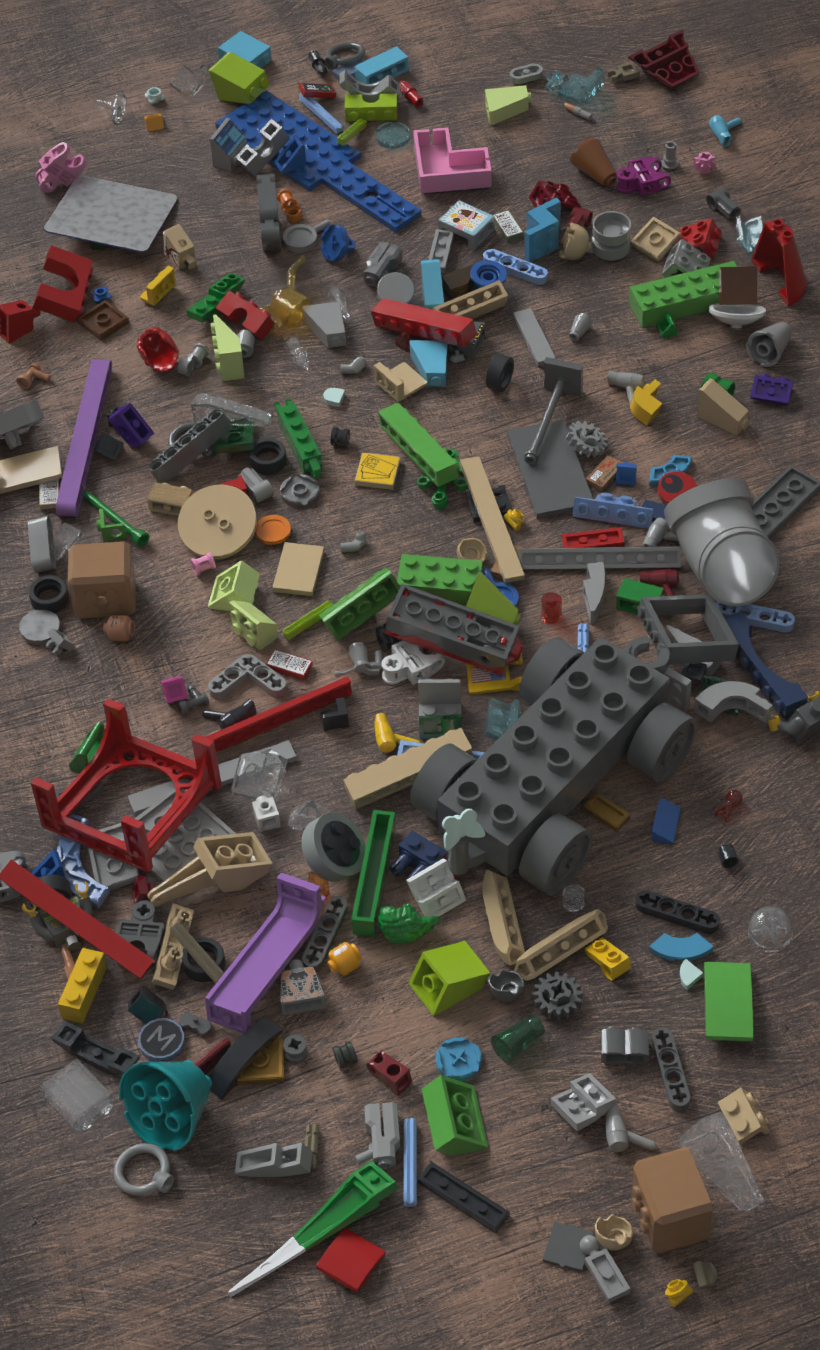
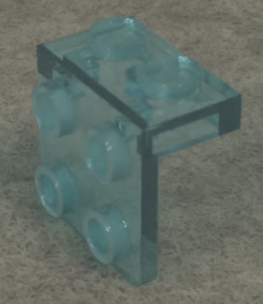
M597 67L589 77L572 73L558 89V95L587 105L604 84V69Z

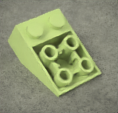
M213 315L214 323L210 324L212 334H216V336H212L213 347L217 348L214 349L215 361H219V363H216L217 374H221L222 381L245 379L240 338L217 315Z

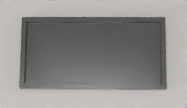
M564 419L549 423L537 453L539 460L534 465L526 463L524 455L526 451H530L540 424L507 430V436L536 519L573 512L575 497L593 499L577 454L573 451L574 446H569V441L565 439L567 427Z

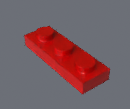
M621 527L561 534L563 548L624 547L625 545Z

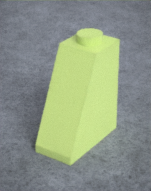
M526 85L485 89V105L489 125L497 124L529 110L531 92H527Z

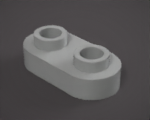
M529 64L510 71V81L516 85L538 80L543 76V67L539 64Z

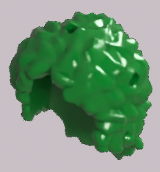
M410 903L397 909L386 905L385 908H380L378 916L379 928L385 938L390 943L402 945L404 942L412 943V941L419 939L440 923L438 916L422 917Z

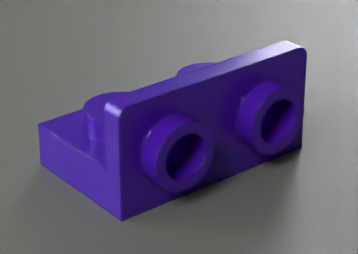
M767 374L755 375L750 399L789 406L791 392L793 391V381L784 377L779 379L771 378Z

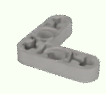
M252 654L241 656L208 684L209 694L214 699L225 697L248 678L273 697L283 696L287 688L283 677ZM260 673L268 674V676L265 678L257 677V675ZM230 674L239 675L236 679L228 678Z

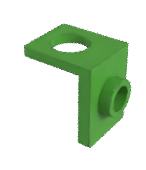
M103 508L99 509L100 520L96 521L98 532H102L103 541L126 539L125 523L106 525ZM114 529H119L122 531L118 535H113L110 533Z

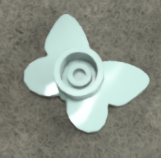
M466 809L461 815L448 816L443 819L442 827L446 830L444 833V848L447 851L454 847L461 837L481 838L485 836L484 829L476 821L477 812L472 809Z

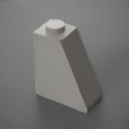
M339 301L302 306L304 323L327 348L346 346L345 329Z

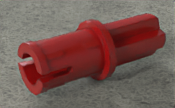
M400 81V90L403 92L404 97L410 100L415 107H420L424 100L417 93V90L406 81Z

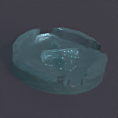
M387 122L380 125L376 130V142L384 148H401L410 140L409 128L400 122H396V124Z

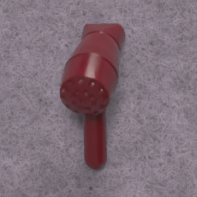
M668 569L640 572V582L663 588L666 596H675L671 587L678 586L679 574L677 570Z

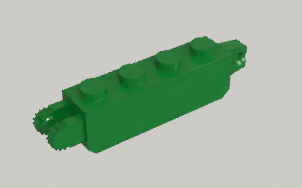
M290 398L285 399V406L282 407L278 401L274 402L280 429L302 473L311 472L314 479L322 477L320 473L323 466L321 453L296 404L292 403Z

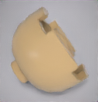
M570 223V227L567 226L561 241L563 243V251H559V257L574 261L583 257L585 252L588 253L590 251L591 242H589V234L582 226L575 223Z

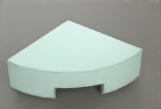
M685 959L680 967V979L682 986L688 990L702 978L703 972Z

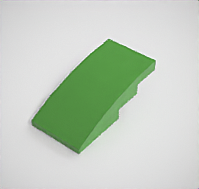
M704 962L706 1040L753 1041L750 963Z

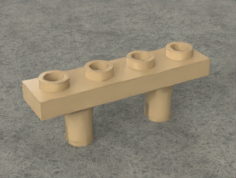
M172 904L152 980L153 984L171 990L175 988L184 947L172 935L170 928L179 922L189 932L194 910Z

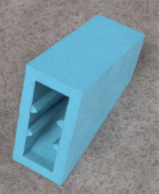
M439 259L421 261L424 307L432 310L434 307L444 303Z
M410 340V357L421 377L427 381V386L446 387L448 343Z

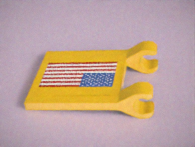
M521 654V656H520L519 661H516V662H513V663H510V664H511V665H522V663H523L522 654ZM466 663L469 695L506 690L519 691L522 676L510 681L508 665H506L503 675L500 676Z

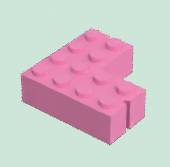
M448 128L433 129V145H430L429 129L413 131L414 151L421 193L492 187L491 165L487 147L452 150Z

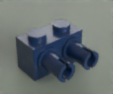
M411 831L399 844V857L389 866V870L393 875L396 873V876L400 877L403 871L410 866L415 870L407 877L409 879L441 859L448 861V853L433 842Z

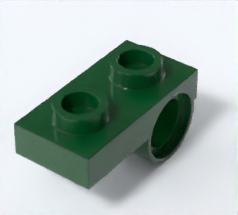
M461 714L419 716L420 739L439 738L450 730L462 728Z

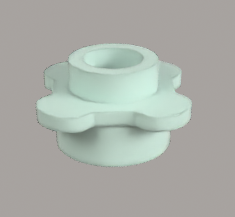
M152 87L145 93V98H148L151 104L158 103L165 98L157 87Z

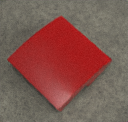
M344 1228L317 1263L316 1269L357 1293L370 1279L371 1272L384 1259L386 1251Z

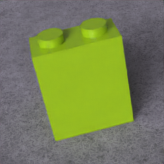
M228 52L208 70L218 99L222 101L251 104L270 86L265 70L232 52Z
M479 572L466 607L517 625L521 616L518 613V608L483 573Z
M462 941L424 951L408 984L430 1013L435 1016L483 989L490 972L467 942Z

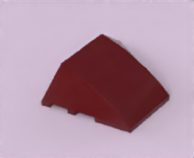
M683 30L670 35L667 41L645 52L640 50L628 57V59L644 69L659 83L671 89L699 75L695 60L689 52V45L683 37Z

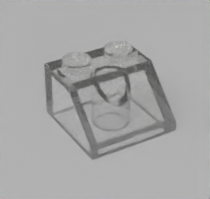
M272 749L240 754L230 793L255 800L260 796L278 799L288 760Z

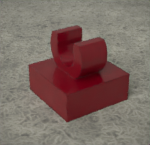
M137 875L132 888L134 904L139 901L149 900L147 895L150 890L157 887V884H147L146 876Z

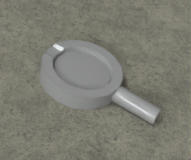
M327 219L314 227L305 224L290 226L283 233L284 246L288 250L297 253L311 250L317 244V233L331 225L329 220Z

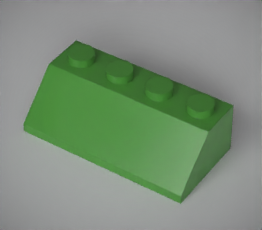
M385 567L375 573L369 580L360 584L351 593L343 596L333 606L327 608L319 617L335 639L339 641L393 602L400 586L391 571Z

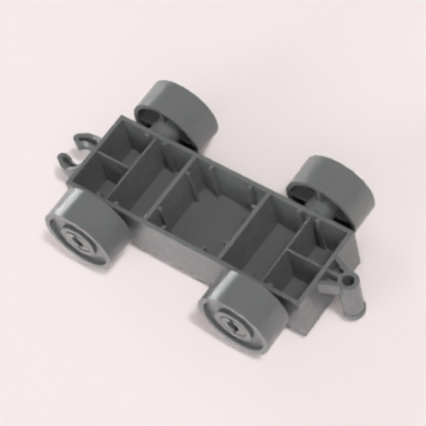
M647 636L635 638L628 643L625 650L600 637L586 652L581 651L560 637H554L544 643L535 653L521 679L520 697L532 706L479 759L451 743L443 745L428 758L413 783L410 795L412 806L438 822L439 832L442 834L446 832L442 827L445 817L461 815L464 810L472 809L477 812L476 821L481 824L485 832V836L481 838L461 837L457 844L448 850L449 869L453 874L463 875L468 869L486 862L501 873L509 876L519 866L520 876L549 896L560 893L572 882L589 854L592 845V833L567 817L568 813L627 752V761L631 767L655 782L660 783L668 779L678 769L692 747L698 727L696 719L668 703L670 678L664 674L669 667V649L662 648L657 655L656 661L646 664L637 657L639 654L649 651L650 639Z

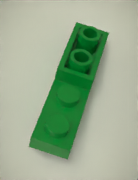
M227 274L209 287L207 296L187 310V317L201 323L206 319L213 321V315L219 316L221 314L216 307L228 291L234 294L239 292L245 279L236 274Z

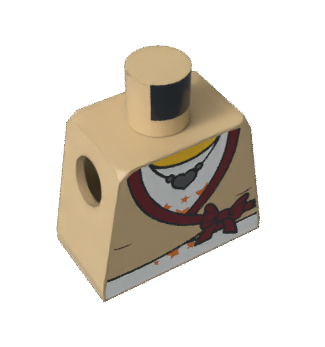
M180 224L164 230V254L178 269L184 267L188 269L195 268L197 262L195 260L194 245Z

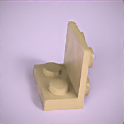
M380 362L374 365L375 382L397 402L427 386V381L405 362L391 370Z

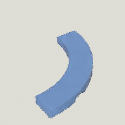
M72 813L68 817L87 826L90 824L87 818ZM59 835L60 841L57 852L63 866L65 878L70 882L71 891L76 896L78 895V898H81L75 889L76 883L78 884L79 891H85L86 881L89 885L87 897H90L91 905L99 909L110 893L109 888L96 882L85 872L80 857L81 844Z

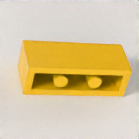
M82 948L58 1002L62 1019L83 1024L107 969L103 952Z

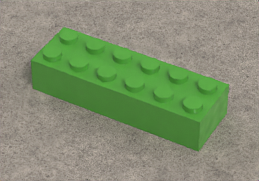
M731 261L629 287V305L641 327L657 324L667 312L671 314L674 320L709 311L710 305L719 303V267H737L735 262Z

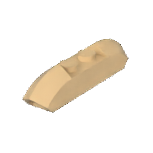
M486 870L483 880V899L489 920L490 932L497 954L506 964L511 966L516 963L525 950L508 879Z
M597 909L573 920L524 952L516 961L514 971L520 974L526 981L534 979L604 934L608 929L606 915Z

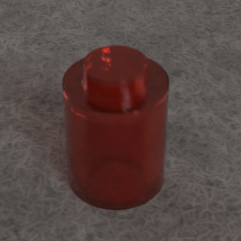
M549 592L541 598V618L548 624H555L562 617V598L557 593Z

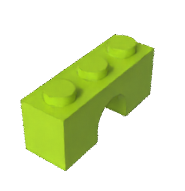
M397 93L380 94L379 100L373 103L365 102L362 94H346L345 121L352 122L360 118L366 121L397 120Z

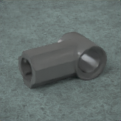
M720 188L706 196L708 206L712 210L718 209L728 219L734 220L741 213V208L730 199V195L725 188Z

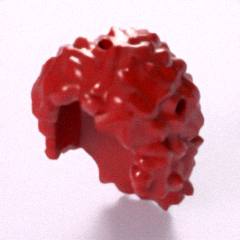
M147 328L145 333L141 334L137 339L136 347L138 348V353L146 366L153 368V371L169 372L178 364L179 350L170 335L161 330V328Z

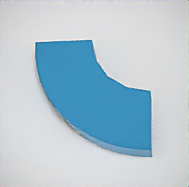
M673 455L667 464L660 467H651L649 486H658L662 476L669 472L679 471L687 473L692 464V456Z
M664 933L649 946V951L669 961L685 959L694 961L711 953L714 946L698 933L686 938L671 937Z

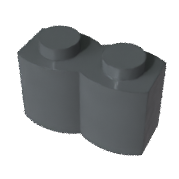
M608 1027L601 1030V1063L648 1064L649 1042L647 1030L639 1027H633L628 1030Z

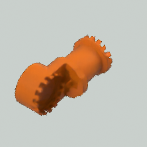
M288 189L280 190L277 200L282 203L286 220L290 223L300 221L302 218L301 208L296 199L292 197V192Z

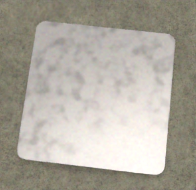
M78 176L44 226V231L136 252H146L177 202L178 197L171 193L89 176Z

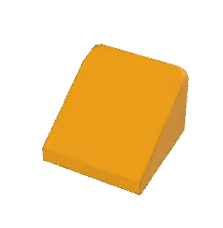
M160 113L144 117L148 131L164 129L163 116Z

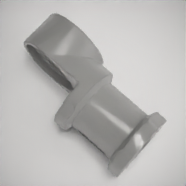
M202 343L195 344L193 352L180 360L177 370L179 374L189 376L194 368L202 366L203 359L210 353L206 345Z

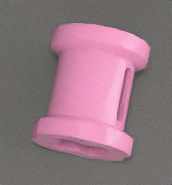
M207 552L205 556L198 559H190L196 576L208 569H216L214 558L210 552Z

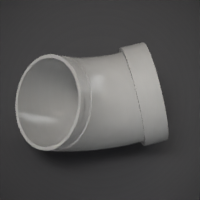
M739 478L720 479L694 487L674 498L664 509L669 529L672 534L677 536L682 551L701 585L713 599L729 606L747 605L765 595L774 584L780 566L778 551L761 529L752 510L754 501L745 480Z

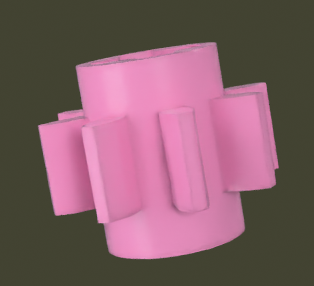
M709 152L699 153V157H694V169L698 170L700 174H709L711 169H715V156L712 157Z

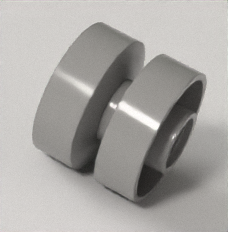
M607 211L597 215L593 220L592 250L594 254L601 259L609 261L624 258L630 251V219L625 214L616 211Z

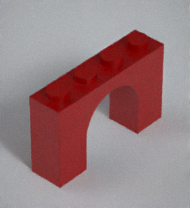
M51 245L42 270L65 278L74 289L65 291L40 283L32 308L75 323L77 316H81L84 310V306L81 304L85 303L87 293L84 292L88 290L90 285L88 278L90 279L93 273V268H91L92 260Z

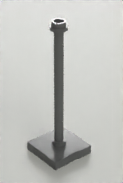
M548 357L545 358L544 389L552 390L553 394L532 447L524 455L526 463L534 465L539 460L537 453L561 393L581 397L583 392V365Z

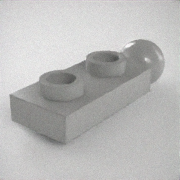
M592 1235L584 1236L580 1241V1249L584 1254L590 1255L585 1258V1264L607 1302L610 1303L629 1294L630 1287L607 1248L598 1251L599 1242L597 1238Z

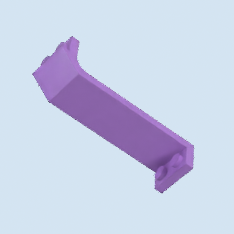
M280 873L277 877L278 900L274 911L205 997L208 1021L243 1034L252 1026L251 1011L317 926L326 898L321 895V887L319 885Z

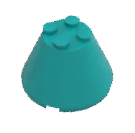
M191 1060L184 1062H139L129 1067L123 1073L119 1083V1100L123 1099L126 1112L123 1114L128 1124L144 1142L156 1145L162 1150L173 1149V1151H176L187 1145L192 1139L208 1101L212 1081Z

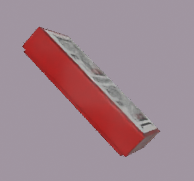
M274 649L266 665L275 672L305 680L313 666L312 660Z

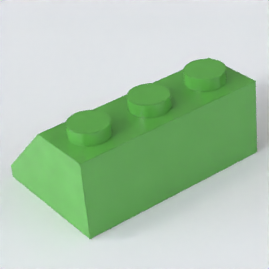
M440 1075L422 1088L435 1151L454 1156L488 1148L473 1085Z

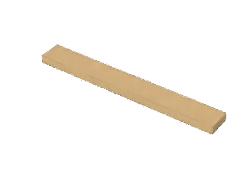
M480 457L460 459L461 469L504 583L524 580V572Z

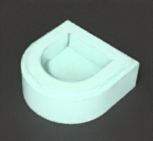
M339 388L327 389L323 394L324 402L329 406L340 407L345 396V390Z

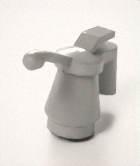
M362 642L351 644L349 646V656L354 663V668L344 672L335 671L334 676L340 677L353 671L367 675H378L380 669H382V650L375 651V662H369L368 649L365 647V644Z

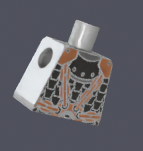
M301 960L291 961L289 963L290 970L281 973L280 1001L282 1015L326 1008L324 992L314 968H304Z

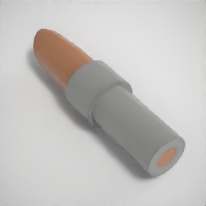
M564 103L565 109L574 115L589 121L592 119L593 115L584 111L578 106Z

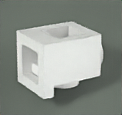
M260 796L256 801L252 802L253 813L259 832L281 827L279 813L273 797Z

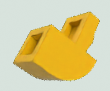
M656 379L650 385L647 383L643 389L637 386L630 402L632 414L646 426L658 415L662 403L654 398L661 385Z

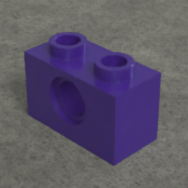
M131 403L120 407L108 418L131 449L142 445L154 434L153 430Z

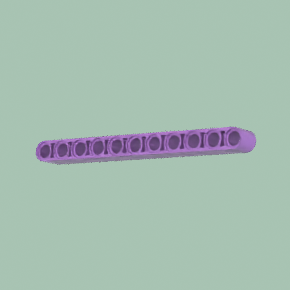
M91 360L57 498V516L78 517L112 375L111 360Z

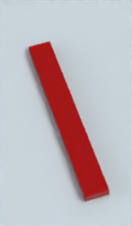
M348 676L206 737L214 741L216 752H219L331 704L337 698H345L351 695V681Z
M12 859L1 871L0 880L140 980H142L155 961Z

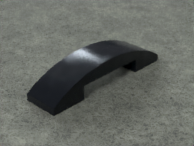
M266 1016L251 1026L228 1049L209 1075L212 1081L210 1091L222 1100L237 1084L236 1078L265 1046L267 1048L271 1046L283 1032V1029Z
M67 1021L62 1023L51 1038L53 1042L80 1060L116 1075H123L129 1067L136 1064L140 1059L139 1055L120 1047L117 1050L85 1035L82 1028Z

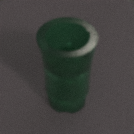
M533 1015L527 1019H522L505 1031L491 1037V1044L496 1054L505 1063L510 1064L520 1053L545 1033V1028L540 1019Z

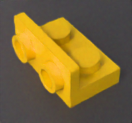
M167 266L147 285L146 291L140 296V300L155 306L176 285L174 268Z

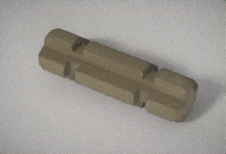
M308 1124L306 1126L305 1145L313 1151L311 1169H315L317 1164L316 1157L319 1126L317 1124Z

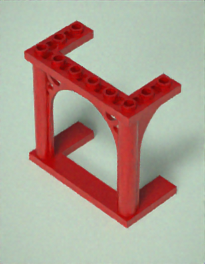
M107 699L103 703L106 717L105 732L100 746L89 764L58 798L56 797L54 784L35 777L31 782L43 828L149 873L153 868L152 858L211 789L218 791L221 788L222 782L215 743L208 737L196 734L191 739L195 760H191L179 753L171 752L144 739L131 735L125 705ZM127 754L134 757V759L126 761L123 757ZM148 767L156 769L167 775L175 786V798L171 807L147 835L144 822L127 815L121 819L125 841L68 818L102 779L124 768ZM183 778L191 780L189 783H179Z

